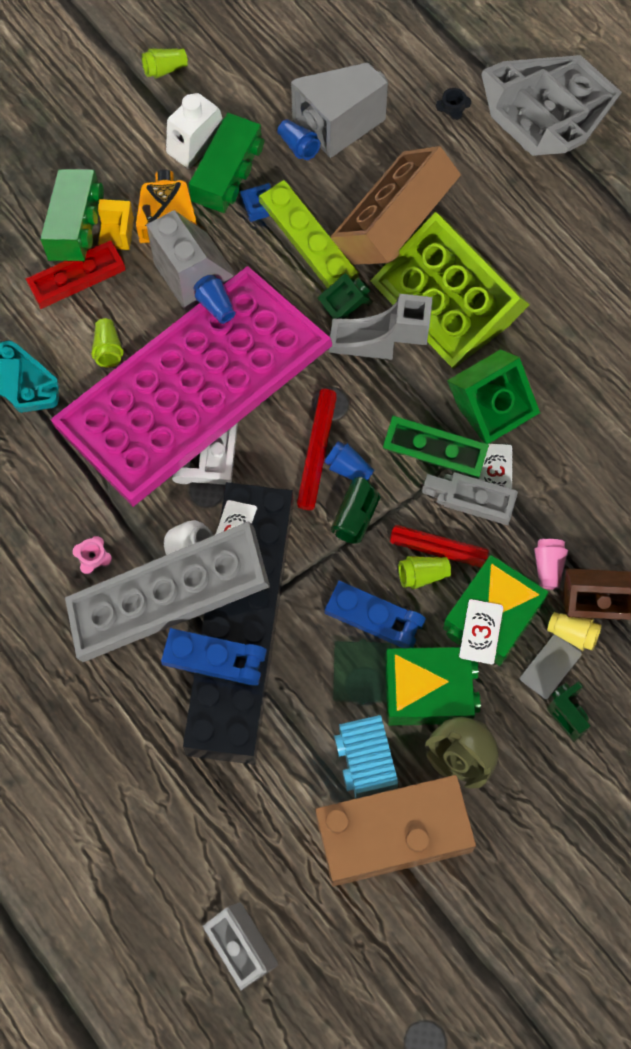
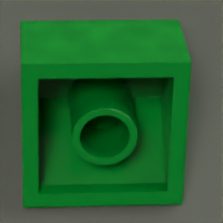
M498 350L447 380L459 410L485 444L493 442L540 414L520 357L504 350Z

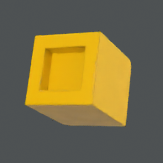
M99 199L98 213L101 221L99 245L111 240L116 249L130 250L134 222L131 202Z

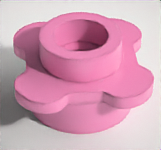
M99 536L86 539L73 548V555L79 559L81 563L80 570L84 574H91L94 569L100 566L106 567L112 561L111 555L103 547L104 540ZM90 553H95V557L90 558Z

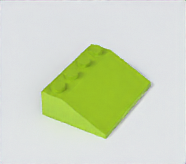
M437 212L399 250L398 257L392 262L387 263L370 280L392 305L396 303L399 294L432 297L427 342L453 369L508 328L530 305L452 224Z

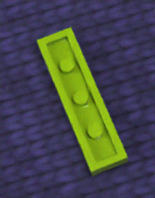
M285 180L259 195L261 205L327 288L344 273L349 274L355 279L357 278V270Z

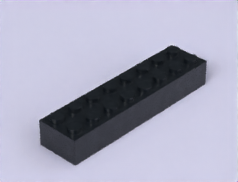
M226 482L220 520L228 500L257 507L252 525L256 532L270 587L205 613L201 635L245 645H258L267 649L265 660L260 662L258 672L261 673L258 685L244 684L199 673L194 674L183 749L186 756L256 765L294 499L293 490ZM237 657L235 667L244 668L246 659Z

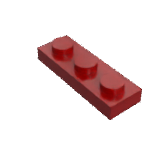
M110 240L88 250L85 261H63L26 278V282L40 309H43L124 272L126 268Z

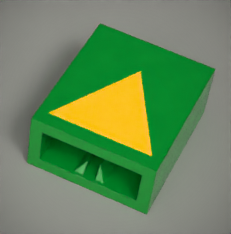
M490 555L446 617L443 629L447 631L446 635L453 642L461 645L470 599L502 605L503 612L494 663L501 667L545 602L549 592Z
M461 647L387 649L385 664L388 726L440 725L446 720L456 717L474 719L475 713H480L479 692H473V679H478V662L461 659L459 657Z

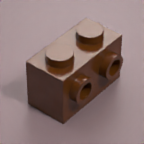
M566 569L563 603L567 616L631 620V572Z

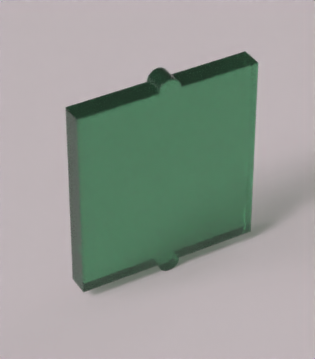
M361 639L360 642L335 641L333 701L358 702L359 705H364L365 702L387 703L385 656L386 650L391 649V643L366 642L365 639Z

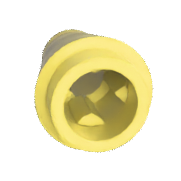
M553 612L547 631L582 651L585 648L593 651L602 625L595 623L594 618L568 617L567 614Z

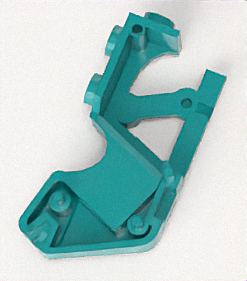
M1 342L0 396L8 399L20 413L56 407L59 401L60 387L57 378L15 342Z

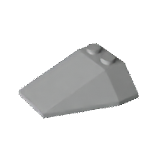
M581 55L503 61L484 69L481 74L491 117L532 156L567 153L585 144L622 93Z

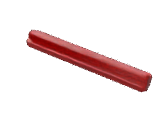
M324 388L319 392L297 500V506L302 510L312 511L315 509L337 399V393L332 389Z

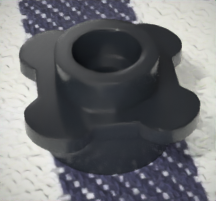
M459 88L447 89L443 93L442 100L436 102L437 111L445 112L453 120L461 119L465 108L471 106V99Z

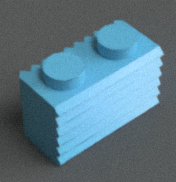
M381 715L339 724L340 735H335L334 740L338 756L345 755L348 769L342 770L346 790H354L355 798L357 799L397 789L398 779Z

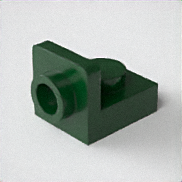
M344 273L317 297L333 319H345L362 303L368 306L373 303V300L368 295L371 289L359 276L355 279L347 273Z
M580 681L571 687L568 683H565L551 694L553 700L547 708L573 742L582 737L591 726L587 722L589 718L584 709L578 704L573 705L571 702L584 687Z

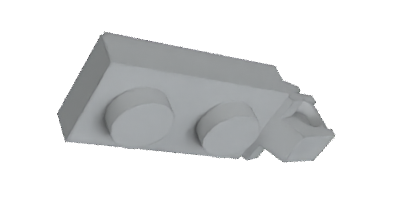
M455 472L453 475L445 474L444 479L427 474L422 493L438 498L437 503L444 505V507L504 525H508L518 494L516 490Z

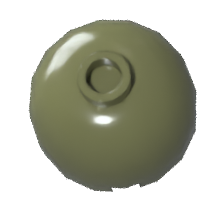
M456 717L446 720L431 734L425 745L430 748L426 755L435 770L443 777L457 775L458 779L466 782L464 787L469 789L482 787L493 774L498 761L499 749L494 736L484 723L470 718Z

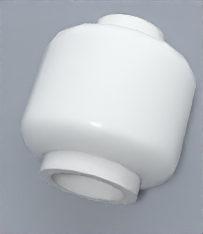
M197 520L184 522L167 532L164 538L166 555L212 537L213 534L202 522Z

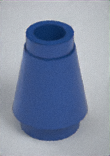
M289 119L282 121L278 126L277 133L298 159L310 160L318 153L321 143L315 132Z
M207 275L196 282L193 288L195 299L219 323L223 324L230 321L236 312L233 309L222 280L214 275Z
M340 441L336 443L324 463L330 466V471L351 480L355 477H362L368 481L375 471L348 443L344 445Z

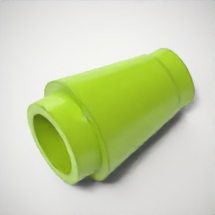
M183 48L148 49V52L142 53V66L147 77H154V79L188 65L187 55Z
M103 318L95 323L91 355L97 365L104 368L114 367L121 362L124 351L114 322L111 319Z
M407 556L406 560L399 561L398 572L402 586L404 588L410 587L414 590L450 577L451 567L447 557Z

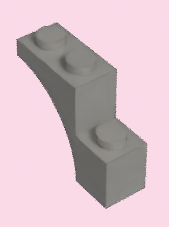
M399 294L396 303L390 309L378 315L359 319H333L330 335L332 346L329 348V353L392 360L394 342L427 345L432 297Z

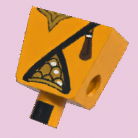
M162 169L155 173V182L144 183L141 186L136 220L140 243H150L146 225L173 210L197 225L187 184L183 180L174 181V174L170 170Z

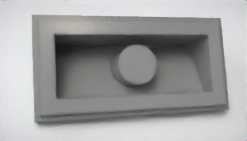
M238 902L228 906L202 926L240 990L245 989L279 965L242 903Z

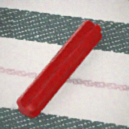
M394 525L390 536L392 544L439 557H447L450 560L480 568L489 556V550L486 548L400 525Z

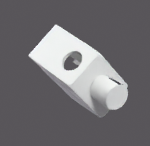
M199 93L185 96L182 100V105L167 120V154L190 169L206 153L223 121L219 108Z

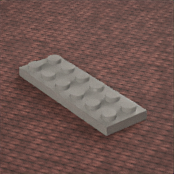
M249 521L65 597L76 658L82 662L88 661L270 587L254 526Z

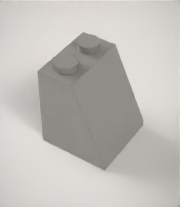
M368 62L296 78L291 82L292 119L296 124L315 132L321 143L320 148L331 158L386 120L388 81L381 71H376Z
M173 210L146 225L154 265L185 311L199 304L195 299V291L193 290L198 280L207 275H214L225 284L236 275L208 233L177 211Z

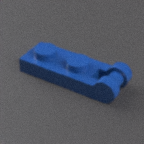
M338 581L325 608L326 615L401 648L414 647L416 642L414 636L418 629H422L426 620L418 612L403 609L342 581ZM396 621L405 624L402 631L392 629Z
M170 628L161 663L163 666L244 684L258 685L261 676L258 670L260 662L265 660L267 649L254 644L245 645ZM237 657L246 659L244 668L235 667Z

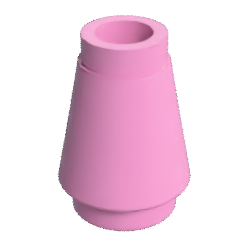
M540 539L538 540V546L534 548L539 586L547 590L560 589V582L568 550L565 549V541Z

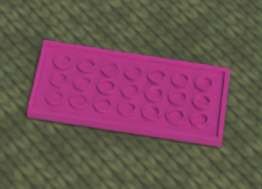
M249 266L245 267L224 284L233 309L236 312L230 321L223 324L219 323L199 303L50 419L53 426L132 507L332 346V340L326 333Z

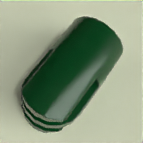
M355 477L331 526L333 534L337 530L335 534L337 538L352 544H358L362 541L381 498V495L365 478Z

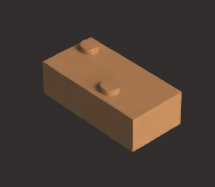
M441 146L403 151L330 238L352 265L390 263L398 257L399 249L461 174Z
M457 775L315 808L316 821L332 887L469 854L476 847Z

